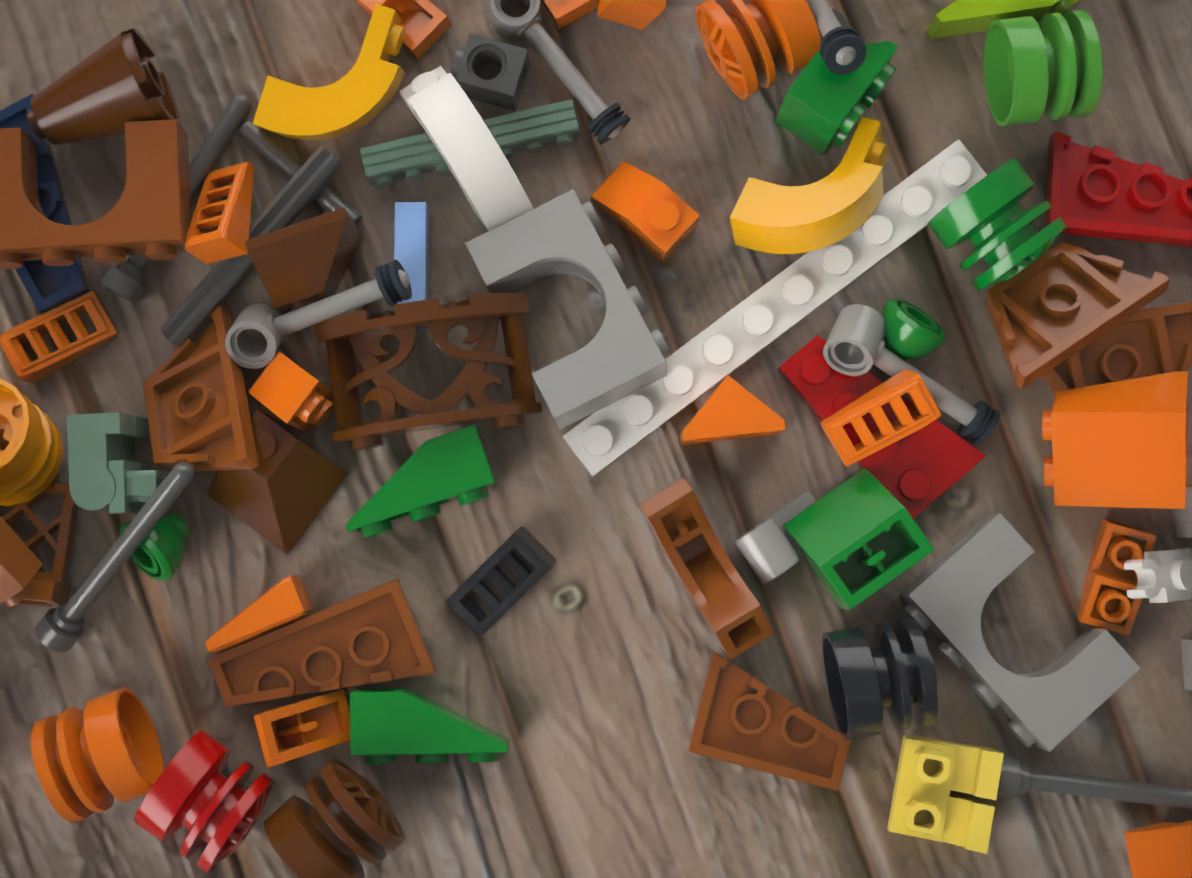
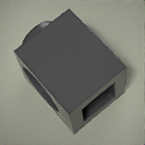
M470 33L465 49L458 47L455 52L451 74L456 78V81L468 98L516 111L530 66L528 49ZM486 63H493L501 68L498 76L489 80L479 78L476 75V71Z

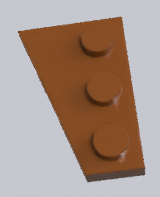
M712 650L687 748L688 752L839 791L851 741L845 740L841 734Z

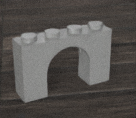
M574 189L465 243L489 294L512 293L542 277L554 274H569L588 281L604 298L606 302L605 318L596 336L581 349L531 373L559 430L667 376L665 359L671 356L661 332L658 329L650 332L642 318V315L648 313V310L638 289L635 286L627 289L619 273L624 271L625 267L616 248L612 243L604 246L596 231L602 229V224L590 201L581 204Z
M1001 513L987 514L899 594L908 604L903 611L908 618L913 617L917 621L922 632L930 628L939 638L942 644L937 647L938 651L956 670L959 671L963 666L977 681L972 686L973 690L991 709H995L999 705L1009 716L1011 721L1006 725L1007 728L1025 747L1030 748L1034 744L1036 747L1050 752L1141 668L1106 629L1089 627L1051 663L1037 671L1017 674L1008 671L998 664L990 655L982 638V610L988 596L995 587L1035 551Z

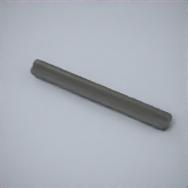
M322 146L317 148L250 225L249 239L290 226L338 172L342 165L340 160L328 149ZM249 252L245 255L219 261L161 328V332L171 343L180 346L187 338L192 339L210 318L208 315L216 305L222 304L255 267Z

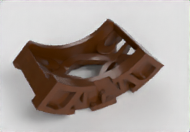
M527 292L468 295L466 300L457 303L456 301H448L447 304L441 305L439 298L394 304L395 311L386 310L382 311L383 313H369L368 310L333 317L315 324L317 343H326L338 429V431L332 432L333 443L352 441L353 450L371 449L383 446L382 437L494 421L496 430L525 426V416L542 413L541 402H536L523 315L530 312ZM499 321L502 323L506 356L493 353L498 335ZM457 326L466 328L467 337L462 342L464 344H475L473 350L462 349L452 345L448 341L450 330ZM428 328L434 342L442 351L451 357L467 361L453 383L433 401L408 390L389 374V372L404 364L410 357L416 344L417 329ZM388 336L397 337L401 344L399 351L387 361L380 363L377 357H384L389 354L388 351H384L382 348L383 340ZM353 351L364 369V372L356 375ZM487 364L508 366L513 401L493 402L487 399L485 394L488 386L497 384L503 387L502 382L496 375L484 372ZM373 381L378 387L373 388L366 394L363 406L366 407L369 403L375 401L380 404L381 412L376 419L363 423L358 387ZM468 393L472 402L478 407L450 411ZM397 403L420 415L393 420L397 411Z

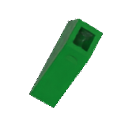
M474 424L426 440L345 524L347 532L357 533L362 531L364 539L393 530L391 521L410 515L412 523L441 514L440 504L458 499L460 506H465L490 497L487 488L496 486L497 482L479 428Z
M362 688L350 692V756H365V764H392L396 762V755L415 754L416 763L447 762V754L467 753L468 762L498 761V753H507L510 748L509 738L410 688Z

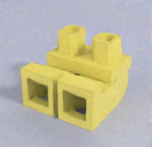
M904 735L887 830L889 832L962 846L967 850L987 854L995 807L982 799L952 794L950 790L996 800L1004 753L989 747Z

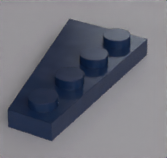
M32 93L0 110V128L21 127L37 142L38 195L41 207L49 220L64 225H72L50 142L47 138L41 140L36 136L27 118V111L32 110L31 98L35 96ZM74 258L75 263L69 266H49L43 264L42 260L23 261V267L15 269L41 314L89 292L81 258Z

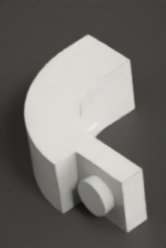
M439 66L431 72L420 74L410 85L399 91L407 107L426 131L448 165L473 211L488 231L534 209L490 130L451 73L447 74Z

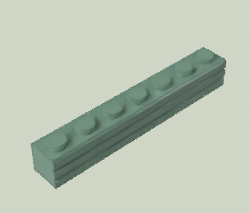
M572 99L483 120L506 159L515 155L514 152L526 150L528 153L538 152L545 148L544 145L557 143L558 146L573 143L575 138L580 137ZM427 133L359 148L366 179L370 185H376V187L390 186L394 183V180L406 178V180L420 179L427 172L447 173L451 171Z

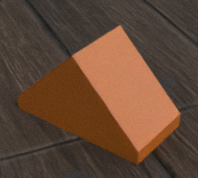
M727 375L680 434L681 445L780 435L786 430L785 420Z
M344 689L268 709L254 715L267 767H272L350 740V711Z

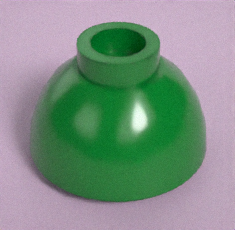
M903 299L887 300L881 312L885 322L883 341H885L884 347L906 361L907 359H917L930 355L944 344L946 337L943 328L926 312Z
M169 513L158 521L130 559L151 578L163 581L170 580L177 573L183 562L185 540L191 534L189 527L178 515ZM132 520L128 521L120 527V535L123 533V531L126 529V527L130 524Z

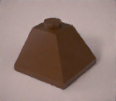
M341 208L245 240V244L274 308L283 315L335 295L363 237L347 210Z
M257 409L251 417L259 466L254 469L217 470L207 495L288 555L349 474L272 416Z

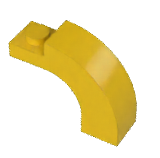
M375 4L355 65L344 77L330 85L315 88L302 87L267 75L253 125L292 139L321 141L345 136L372 121L392 100L405 74L399 65L388 62L390 55H398L404 39L405 27L400 26L401 18L394 9Z
M862 117L838 167L828 176L817 182L804 186H782L749 177L730 216L735 245L772 254L805 253L832 245L862 226L874 213L884 196L883 166L887 157L888 145L882 143L881 121Z

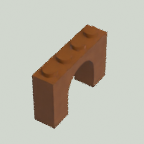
M177 119L125 122L126 183L123 193L116 205L107 214L93 222L82 225H64L47 218L41 207L38 195L37 142L21 127L0 128V269L23 267V261L42 260L43 264L49 266H69L75 263L74 258L94 257V261L100 263H121L126 261V255L146 254V258L150 260H172L177 258V252H187L185 250V240L191 222L188 134Z

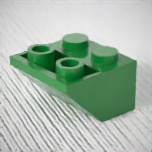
M892 41L865 44L866 57L862 65L857 70L844 75L831 72L821 57L820 50L817 51L786 92L775 121L821 155L825 153L831 143L840 148L858 124L857 121L866 110L864 106L868 109L872 106L896 70V67L889 62L899 46Z
M866 468L858 471L782 525L840 609L851 610L935 550L905 507Z

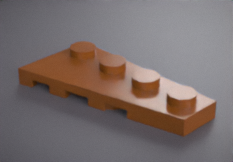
M399 579L392 580L207 659L226 707L437 673Z

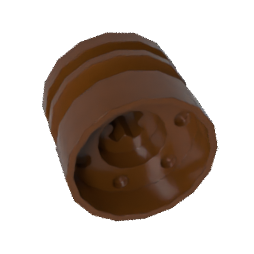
M333 758L321 769L323 779L314 776L305 783L307 794L313 805L293 795L264 821L265 833L271 845L297 878H364L363 866L357 855L369 863L378 865L386 857L384 848L395 850L406 838L403 828L381 793L367 779L359 775L343 761Z

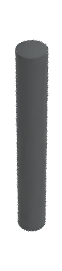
M248 120L240 128L238 135L289 179L302 167L303 164L264 130L253 125L252 120ZM327 185L314 198L327 212L345 208L356 225L362 219V215Z

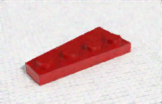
M1054 131L1049 138L1046 201L1051 204L1052 208L1045 212L1044 228L1061 217L1068 227L1061 234L1192 247V178H1188L1186 181L1162 173L1163 168L1147 162L1139 165L1115 157V151L1097 145L1089 148L1072 142L1071 136Z
M817 335L777 370L822 422L883 383V381L869 371L863 375L849 376L831 368L823 356V348L826 341ZM901 395L908 411L913 409V403ZM889 403L881 406L890 423L897 419ZM870 413L862 416L871 434L879 430ZM935 420L922 429L859 460L857 464L862 469L866 468L905 507L910 516L915 518L987 455ZM851 422L843 426L853 446L861 442Z

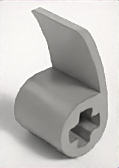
M810 492L803 493L734 541L762 584H766L778 577L800 560L801 552L782 525L816 502V499Z

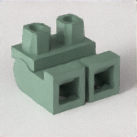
M120 412L67 415L69 490L71 498L76 505L84 510L109 511V514H137L170 473L162 472L161 470H151L150 463L135 461V439H149L147 418Z

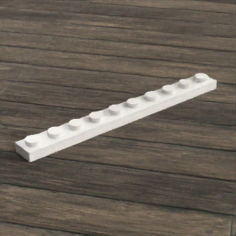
M958 139L887 192L874 213L856 231L832 245L807 252L671 354L670 357L666 358L667 376L594 412L563 435V439L591 476L594 477L726 378L727 375H730L928 226L927 223L937 213L986 177L987 174Z

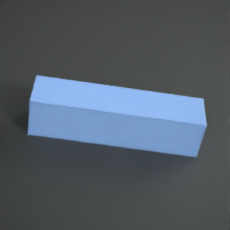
M395 202L394 260H398L408 274L412 290V297L410 299H403L402 302L398 301L397 304L429 299V207L426 202ZM428 328L417 329V331H429Z

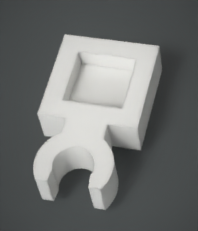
M1191 548L1144 552L1145 559L1127 560L1124 563V570H1134L1138 577L1136 588L1127 590V597L1131 599L1149 598V603H1166L1192 599Z

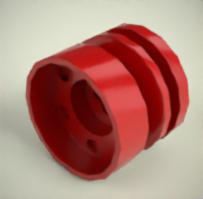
M201 730L180 749L160 774L137 810L134 822L163 843L182 826L187 828L189 831L179 853L188 859L204 841L207 842L208 845L200 856L197 866L209 874L223 859L233 854L251 832L264 811L263 808L275 780L263 773L245 790L243 787L254 769L253 765L246 761L228 777L222 774L230 755V749Z

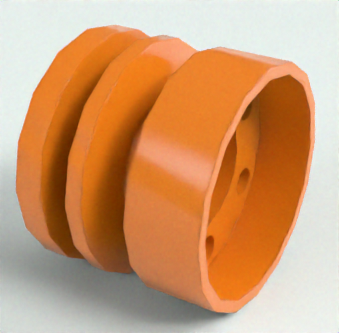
M704 0L695 7L696 22L707 55L719 75L731 91L740 99L747 100L756 95L759 85L764 88L774 85L776 81L775 65L785 74L792 75L806 67L820 49V33L806 0H716V2L714 0Z
M125 686L87 701L84 712L73 706L60 712L58 716L53 714L34 723L31 732V753L43 792L53 809L65 821L71 823L87 819L93 812L99 814L107 811L113 806L114 798L127 803L147 795L165 769L164 755L153 721L143 702L132 690Z

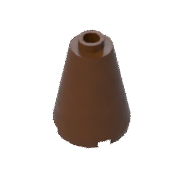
M135 28L121 32L31 98L32 110L27 111V118L39 139L47 138L53 145L125 134V122L172 120L178 118V110L168 81L163 71L158 73L149 59L155 55L141 33Z

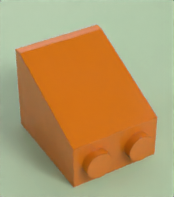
M1176 371L1056 391L1052 410H1043L1042 417L1043 440L1052 441L1053 456H1045L1044 485L1045 487H1054V506L1186 509L1188 371Z

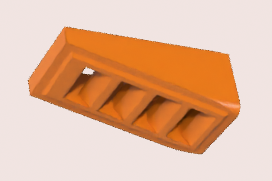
M249 161L211 171L205 178L185 240V250L205 264L248 254L245 240L249 239L254 165ZM233 182L232 185L222 187L223 184ZM228 196L227 200L221 201L222 197Z
M91 291L0 335V346L18 378L34 384L120 334L98 294L95 291ZM85 310L97 329L96 332L90 335L78 315ZM68 321L78 339L73 343H70L60 325ZM48 331L58 347V350L52 353L42 337ZM29 342L39 358L35 361L31 360L24 347Z
M905 368L826 418L820 424L842 463L848 467L922 429L941 417L942 414L921 376ZM905 393L908 394L914 405V408L908 411L901 398V395ZM886 403H889L897 417L891 423L881 407ZM867 413H870L879 429L871 434L862 418ZM849 422H851L861 440L855 446H853L843 428Z
M290 575L287 578H283L204 642L208 652L226 651L311 615V612L314 610L300 576Z

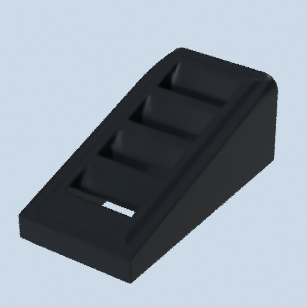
M521 526L446 602L482 636L556 563V559L525 527ZM514 547L535 567L533 571L511 551ZM500 560L522 581L518 586L496 565ZM485 575L505 593L507 597L503 601L481 580ZM471 589L493 610L488 616L467 595Z

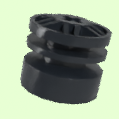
M913 617L896 620L894 630L888 622L877 623L874 631V648H870L869 642L860 627L823 633L822 653L829 697L839 731L845 740L881 734L883 728V709H887L897 730L909 729L912 718L917 726L921 727L936 723L938 717V698L934 662L921 628Z

